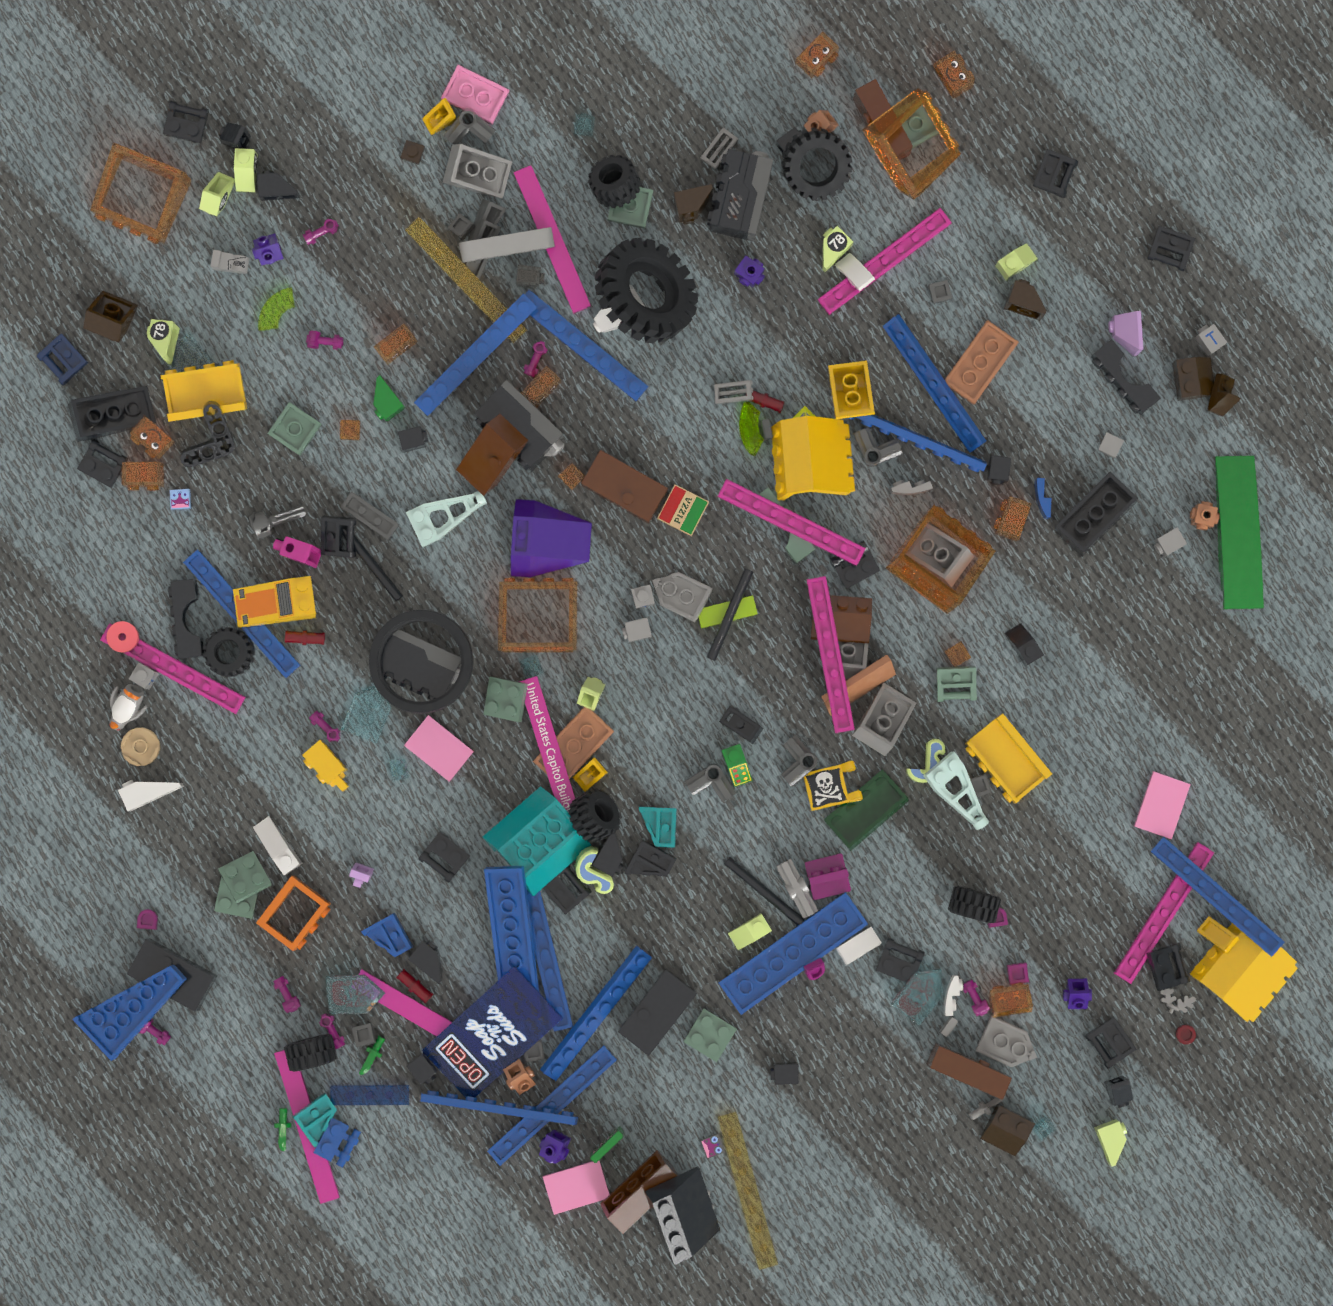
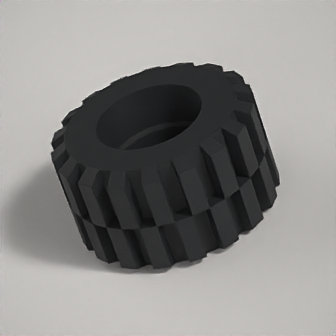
M610 155L609 158L604 157L602 161H597L595 163L596 166L591 168L592 173H589L588 183L598 202L607 208L609 206L611 208L619 206L620 208L625 203H631L630 200L637 197L636 193H639V187L641 186L640 177L631 160L629 161L627 157H622V155H617L616 157ZM619 179L617 182L610 184L612 181Z
M230 627L217 629V632H212L210 634L211 637L205 640L207 643L206 646L203 645V650H205L203 658L206 659L205 663L210 667V670L216 674L236 677L238 674L241 675L245 670H248L250 663L254 661L252 659L253 655H255L253 650L254 644L250 641L249 636L240 630ZM226 641H233L239 647V656L231 664L223 663L218 655L220 646Z
M598 788L591 789L575 798L569 806V819L573 824L572 827L585 841L588 840L591 843L598 842L619 829L621 823L619 819L621 816L618 812L619 808L616 806L614 799L608 793H605L604 790H598Z
M954 886L948 910L951 913L974 920L995 923L1001 899L977 890Z
M331 1034L306 1038L287 1044L284 1047L289 1071L293 1072L325 1065L338 1058Z

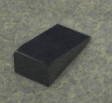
M729 706L719 721L751 744H754L764 729L731 706ZM730 714H733V716L731 717V719H730L729 722H728V721H727L728 716H729Z

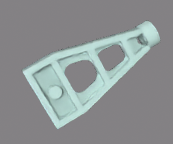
M476 491L469 495L425 503L407 511L406 514L421 546L425 547L443 538L479 507L487 504V501L479 491ZM475 497H476V500H477V502H478L477 504L474 503V501H473V499H474ZM460 502L463 503L466 507L465 512L457 517H453L449 509L450 506ZM444 510L448 515V521L440 528L434 527L430 518L431 512Z
M950 752L923 775L933 791L972 823L976 830L982 829L989 823V820L982 812L967 770L955 752ZM954 776H958L962 789L953 795L946 789L945 784ZM965 794L968 795L972 802V805L966 810L958 802Z

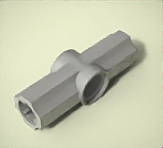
M789 859L777 865V870L786 884L784 886L792 901L794 900L802 917L805 918L817 912L818 909L809 894L810 891L802 876L800 877L792 860Z

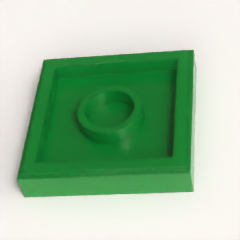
M620 1126L614 1130L591 1153L590 1159L597 1163L623 1138L624 1130Z

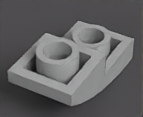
M904 480L893 483L894 487L890 489V492L896 495H915L930 491L933 487L930 481L925 483L922 480L914 483L912 488L910 481L904 483Z

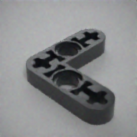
M208 401L203 407V414L213 439L184 449L181 452L180 460L185 467H194L229 455L234 451V439L222 409L216 401ZM209 407L217 409L215 410V416L217 419L213 420L212 413L208 412ZM220 423L225 429L222 432H216L213 429L214 425ZM225 436L226 443L230 444L228 449L221 447L223 446L221 437ZM203 448H212V455L205 456L202 453ZM197 450H199L200 459H198V455L195 456ZM186 454L194 456L192 457V461L185 459Z

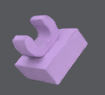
M355 863L349 875L355 878L353 886L361 888L363 882L368 883L374 869Z

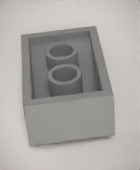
M463 144L452 145L443 183L503 199L512 161Z
M924 520L901 550L903 554L950 587L955 584L974 558V555L966 546Z
M838 641L845 679H849L866 668L868 643Z
M883 683L852 736L885 756L895 745L916 702Z

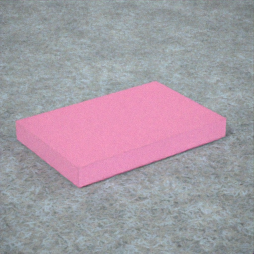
M457 65L441 100L446 98L449 104L461 110L472 109L484 121L493 125L509 93V89Z
M429 715L404 745L449 782L474 752Z
M1153 771L1134 827L1172 839L1191 784Z
M600 1160L597 1163L591 1161L543 1176L554 1215L605 1200L610 1195Z

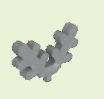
M1168 988L1160 991V994L1165 996L1160 1001L1166 1003V1006L1170 1008L1169 1013L1171 1014L1174 1010L1186 1013L1187 1009L1185 1007L1193 1008L1191 1003L1196 1001L1195 997L1188 998V996L1183 997V1002L1181 999L1176 1000L1175 996L1171 997L1174 989ZM1176 1000L1177 1006L1173 1005L1172 1002Z

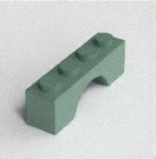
M768 487L759 494L782 506L779 500H777V493L774 489L771 491ZM785 504L784 506H782V507H784V508L790 510L786 504ZM789 533V541L785 550L792 560L798 564L815 551V547L813 544Z

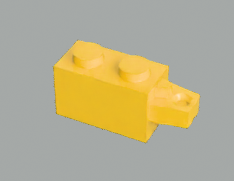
M323 740L316 742L302 755L305 758L303 762L309 769L314 768L318 773L316 777L322 784L326 782L332 787L337 785L342 792L349 787L343 780L346 776L344 772L347 768Z

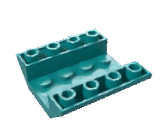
M541 786L482 836L494 852L498 851L510 866H524L526 888L532 896L537 894L570 865L583 849L591 846L590 842L582 839V836H579L572 827L573 824L570 822V815L567 810Z

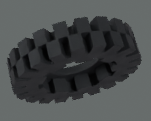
M633 238L631 241L629 239L622 241L601 260L598 265L599 270L595 274V281L599 282L595 285L596 295L603 296L599 300L602 310L612 309L606 315L612 323L617 319L621 320L618 329L624 334L632 328L631 338L640 341L644 337L645 343L652 344L656 341L658 343L666 342L669 338L672 339L693 320L692 317L696 314L697 307L694 305L698 302V294L692 291L696 288L694 279H685L690 274L686 265L680 268L676 266L681 259L675 253L669 258L667 257L668 247L660 244L656 248L654 240L646 239L643 242L642 238ZM640 271L648 276L653 275L658 279L655 282L662 292L665 291V301L661 307L655 309L647 308L634 298L629 286L630 277L633 273Z

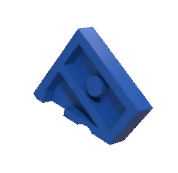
M395 913L361 931L364 936L367 935L378 946L385 948L394 957L413 948Z

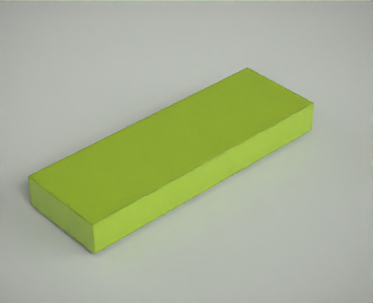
M753 595L742 598L733 621L758 615ZM730 601L703 608L698 617L701 629L721 624Z

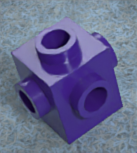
M275 233L253 240L255 248H252L255 260L259 259L261 266L273 264L278 260L284 259Z
M745 256L735 269L734 275L740 278L738 281L741 284L753 288L755 284L759 285L764 279L765 275L763 273L765 268L762 267L763 264L755 258L752 260Z
M1087 978L1067 980V987L1063 989V1001H1067L1068 1009H1088V1002L1092 1001V990L1089 989Z
M556 1130L549 1132L540 1143L539 1147L541 1150L539 1155L549 1163L556 1164L562 1159L564 1160L569 1153L568 1145L571 1138Z

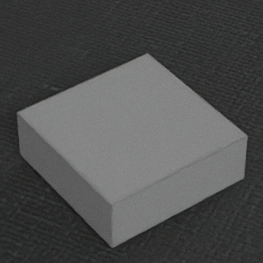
M1106 432L1098 451L1115 459L1124 440Z
M950 1016L939 1032L948 1037L958 1021Z

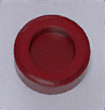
M1183 1024L1177 1028L1175 1036L1180 1043L1191 1044L1196 1038V1032L1192 1026Z

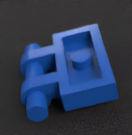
M332 1118L313 1153L330 1162L334 1155L339 1157L336 1165L343 1168L346 1161H349L351 1157L349 1155L354 1145L358 1144V1137L361 1132L354 1129L350 1136L346 1134L349 1126ZM342 1139L348 1141L343 1151L338 1150Z

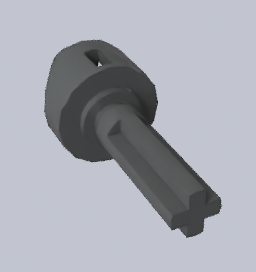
M302 505L269 517L263 511L250 515L249 520L252 530L256 533V537L262 539L271 536V527L304 517L305 511Z

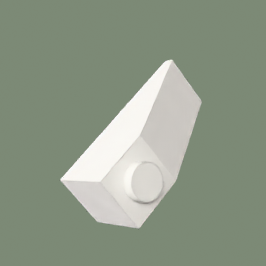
M133 780L122 784L123 788L118 791L127 811H133L184 787L183 783L133 782Z
M270 816L253 827L283 875L289 874L303 864Z

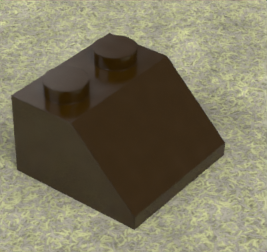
M712 184L674 192V204L679 223L691 224L695 222V219H698L712 197Z
M1023 279L1014 281L1004 309L1040 321L1047 310L1035 287L1030 285L1029 281Z
M102 290L87 308L83 328L119 343L127 333L138 305Z
M1211 357L1177 359L1172 363L1178 401L1211 397L1214 385Z
M997 1104L980 1139L1016 1156L1026 1143L1035 1123Z

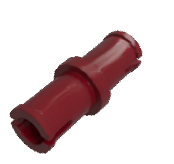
M754 390L752 392L753 400H750L753 403L759 404L761 408L766 407L781 413L785 401L770 397L768 393L762 394Z
M286 630L285 643H302V645L306 646L307 644L324 645L325 633L307 632V630H303V632Z
M405 968L396 977L409 988L408 991L410 993L416 994L424 1003L432 997L433 993L426 989L419 979L416 980L409 974Z

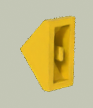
M446 98L442 99L422 118L431 135L450 126L457 119Z
M593 758L572 778L586 792L608 772L596 758Z

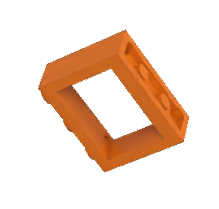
M293 875L256 924L292 951H295L297 948L301 950L307 942L305 937L308 933L313 934L319 926L317 924L318 920L321 917L324 919L331 910L329 908L331 903ZM296 886L316 901L320 907L292 942L268 922Z

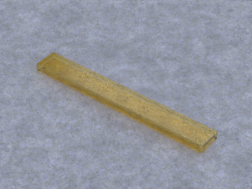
M420 217L405 230L493 323L507 310ZM520 324L508 338L514 343L527 329Z
M737 1112L717 1116L759 1270L778 1265Z

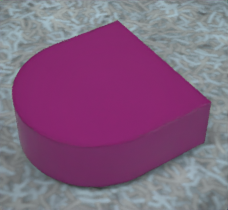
M999 907L996 922L988 923V928L1008 925L1004 909Z
M151 909L141 911L137 918V928L157 930L158 916L156 912Z
M821 958L804 966V972L810 980L820 978L825 971L824 962Z

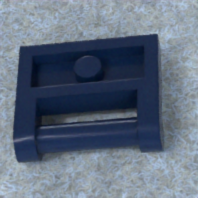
M62 333L36 356L57 376L58 382L62 386L88 364L86 359ZM51 352L68 369L65 374L49 357Z

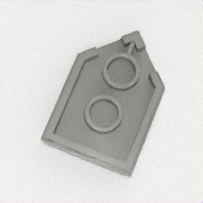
M680 572L652 580L660 606L693 622L697 621L713 588Z
M990 1016L975 1051L1009 1067H1014L1037 1058L1027 1031L995 1016Z

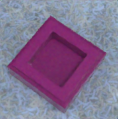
M1026 962L1007 965L1010 985L1029 982Z

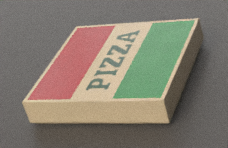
M674 485L657 519L692 537L709 501Z

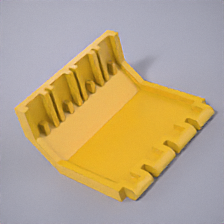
M802 416L780 420L771 426L773 435L772 455L774 457L773 471L776 479L775 491L777 493V500H786L794 494L805 492L848 495L850 492L855 491L854 477H850V475L854 474L853 461L851 458H847L852 456L851 441L845 440L850 438L849 424H844V421L841 419Z
M1231 923L1227 929L1234 933L1239 940L1228 953L1213 945L1203 959L1195 966L1190 975L1221 998L1243 1020L1254 1022L1262 1012L1259 1009L1260 1006L1265 1009L1274 998L1271 993L1275 992L1277 994L1285 985L1284 977L1286 976L1289 979L1298 969L1295 966L1297 961L1282 947L1270 957Z

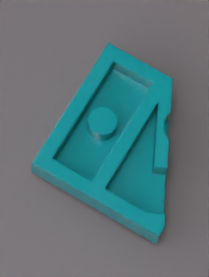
M639 807L655 847H675L677 808Z
M324 1093L293 1115V1118L314 1148L318 1145L320 1137L327 1129L328 1123L333 1118L337 1109L326 1093Z

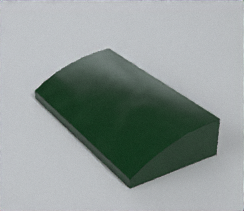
M883 769L859 789L863 797L861 801L841 804L824 819L826 824L850 851L909 801L908 797Z

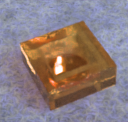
M341 420L340 440L360 441L361 421Z
M571 463L558 477L573 490L583 481L585 475Z
M962 641L944 651L953 667H957L971 658Z

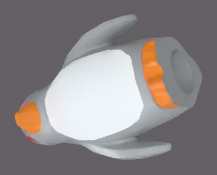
M128 684L119 695V687L113 690L110 697L112 717L109 721V725L113 730L120 731L128 722L141 717L147 709V705L140 709L144 691L139 685Z

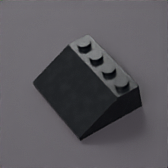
M698 1166L644 1191L665 1251L674 1265L694 1256L720 1231Z

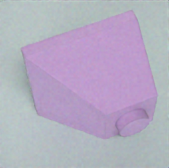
M1141 311L1114 315L1108 323L1109 333H1112V338L1132 356H1137L1143 350Z

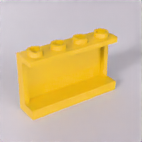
M234 360L222 362L223 366L215 367V363L203 365L204 369L196 370V366L184 368L185 372L177 373V370L173 369L165 371V375H160L161 379H163L168 406V422L204 416L203 407L208 401H216L223 413L246 410L247 403L240 363L234 364ZM209 407V411H208V412H211L212 415H214V414H215V410H217V409H213L212 407Z
M1003 713L965 743L967 745L965 749L972 758L976 756L980 761L978 766L984 773L986 771L989 772L992 776L990 778L991 782L997 788L1000 786L1003 789L1004 793L1002 795L1009 803L1013 802L1016 804L1039 783L1052 775L1051 771Z

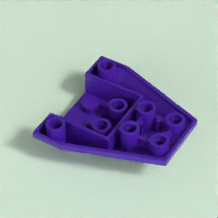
M516 499L511 545V576L531 578L589 562L592 523L535 500Z

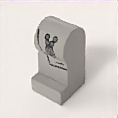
M213 250L210 267L217 271L247 274L250 258Z

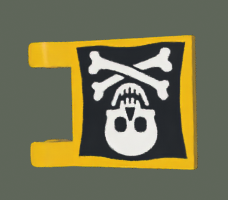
M854 761L811 771L804 777L811 811L863 799L860 790L848 794L843 773L856 770Z

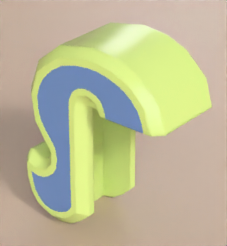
M939 739L927 742L925 770L906 769L907 776L915 782H927L923 775L940 761L938 754H945L944 743Z
M593 846L587 847L577 856L575 863L577 877L583 883L594 884L597 892L607 894L614 887L612 877L590 866L598 853V849Z

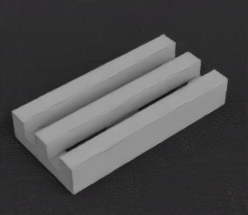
M722 128L700 159L716 170L721 164L723 154H727L728 149L733 148L738 138L725 128ZM723 134L727 135L710 159H708V154ZM731 138V143L728 145V147L725 149V151L722 153V155L719 157L716 163H713V160L716 158V156L719 154V152Z
M746 380L714 384L715 404L753 400V388H751L753 382ZM746 386V389L719 392L721 388ZM747 393V396L720 399L719 397Z

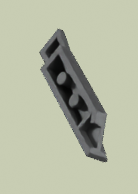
M482 199L474 221L475 227L471 230L468 241L498 236L501 227L497 226L506 208ZM461 259L451 287L459 290L461 289L460 287L479 281L488 259L462 263Z

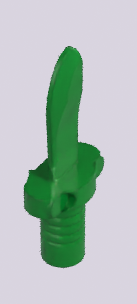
M378 1036L372 1048L367 1046L366 1051L369 1052V1055L359 1072L360 1075H364L369 1071L376 1056L381 1058L383 1055L379 1052L385 1041V1038L382 1036Z
M279 1108V1123H274V1128H279L278 1145L283 1152L286 1150V1128L291 1127V1123H287V1108Z

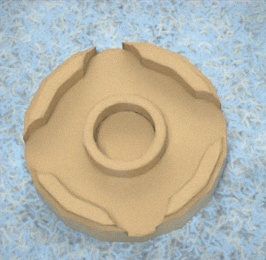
M143 727L132 729L122 739V755L130 764L146 766L158 757L160 741L157 735L149 729Z

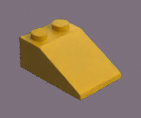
M867 361L828 365L829 382L836 419L874 415L875 411Z

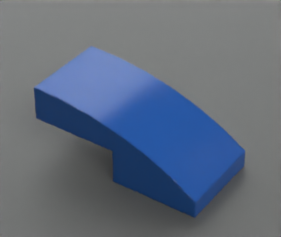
M1036 478L1035 496L1038 508L1043 518L1049 519L1051 517L1052 498H1044L1045 478Z

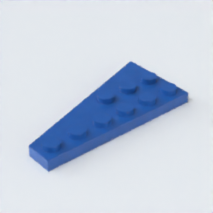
M171 965L72 1020L111 1061L115 1060L187 978L175 965Z

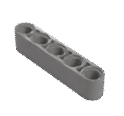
M551 227L459 243L462 263L555 247Z

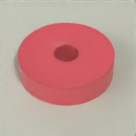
M125 621L116 622L108 629L107 642L117 652H130L139 642V633L137 628L131 623ZM124 633L126 639L122 641L120 640V635Z

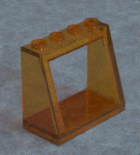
M919 88L862 129L898 191L913 200L920 196L961 155L958 149L959 144L949 134L951 131L949 126L942 122L940 118L942 116L941 112L936 106H933L931 95ZM923 104L948 150L910 178L887 139Z
M114 142L90 211L95 214L94 218L105 222L107 219L112 222L113 226L119 229L126 227L135 236L140 237L142 234L147 236V240L154 244H158V242L164 244L192 181L185 172ZM122 160L173 181L157 229L102 207Z
M933 505L926 511L886 566V569L948 614L962 603L996 550L988 542L978 538L972 530H967L957 519L947 515L944 509ZM928 522L966 546L973 555L978 557L955 591L906 555Z
M504 578V582H499L498 651L500 653L578 652V582L574 581V578H562V581H554V578H543V582H535V578H523V582H515V578ZM569 589V642L506 643L507 590Z

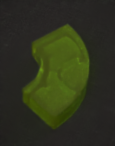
M292 287L278 291L266 301L259 315V331L279 329V320L282 314L288 309L295 307Z
M744 402L739 418L740 436L748 453L756 456L764 441L758 428V419L761 412L750 402Z

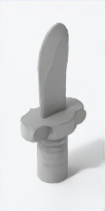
M996 1097L987 1104L984 1102L978 1103L979 1108L969 1113L970 1118L975 1120L984 1113L990 1115V1108L1003 1100Z

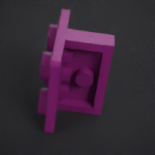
M841 853L805 862L814 900L851 891L848 870L845 867Z

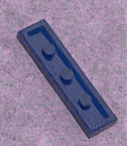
M331 1085L330 1101L333 1105H409V1085Z

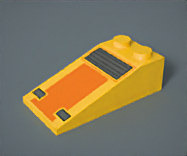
M311 576L233 589L238 628L316 618Z

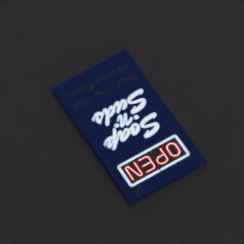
M514 966L421 1051L465 1098L466 1096L476 1097L504 1072L503 1069L519 1059L559 1023L563 1017Z

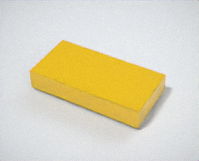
M1210 916L1207 917L1197 930L1199 934L1225 953H1228L1239 940L1234 933Z

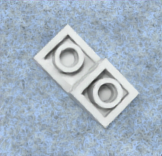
M851 253L835 264L837 269L859 291L875 280L872 274Z
M870 927L836 948L844 963L848 965L882 944L873 928Z
M952 975L946 989L944 998L945 1016H953V1011H956V1000L952 999V996H960V991H963L962 979H959L958 975Z

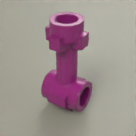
M328 218L325 220L324 226L313 232L310 229L305 231L306 233L303 234V237L308 245L311 243L313 245L317 243L316 238L328 232L336 233L339 225L336 220Z
M312 330L309 331V335L306 338L307 347L312 349H318L319 344L331 345L333 350L343 348L344 338L340 337V335L335 334L334 338L320 337V332Z
M543 341L534 343L532 348L535 352L530 364H525L524 374L533 378L535 374H538L539 370L536 367L541 355L546 354L548 351Z
M315 711L309 717L311 723L314 726L318 724L327 733L326 739L329 742H338L341 739V731L338 728L333 729L323 719L325 715L322 712Z
M282 976L274 980L275 985L273 986L275 990L279 989L285 999V1002L282 1003L285 1012L292 1013L298 1010L301 1003L297 996H291L286 986L289 983L287 978L285 979Z
M970 979L963 983L964 993L968 992L973 1000L974 1005L971 1007L976 1017L979 1015L983 1016L991 1009L986 999L981 1001L975 989L978 986L976 982Z
M327 1013L321 1015L322 1018L319 1024L321 1027H325L328 1033L332 1035L335 1049L344 1046V1036L339 1037L333 1025L334 1016Z
M151 1018L139 1033L144 1034L148 1031L157 1038L158 1044L165 1046L171 1036L168 1034V1031L164 1030L161 1032L151 1024L153 1022Z

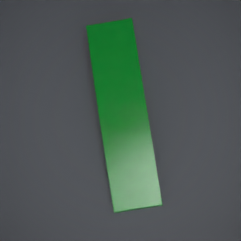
M1216 456L1217 513H1219L1217 523L1218 560L1221 591H1223V610L1263 609L1262 556L1254 456Z

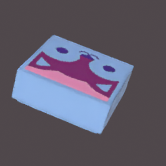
M190 489L170 490L171 510L191 509Z

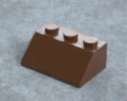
M829 595L838 641L869 644L872 598ZM812 613L811 639L818 640Z

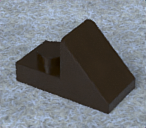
M1216 373L1207 411L1218 416H1224L1240 401V397L1231 394L1235 379Z

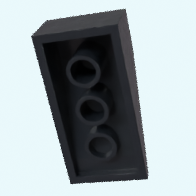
M147 386L72 399L68 404L77 442L96 439L156 423Z

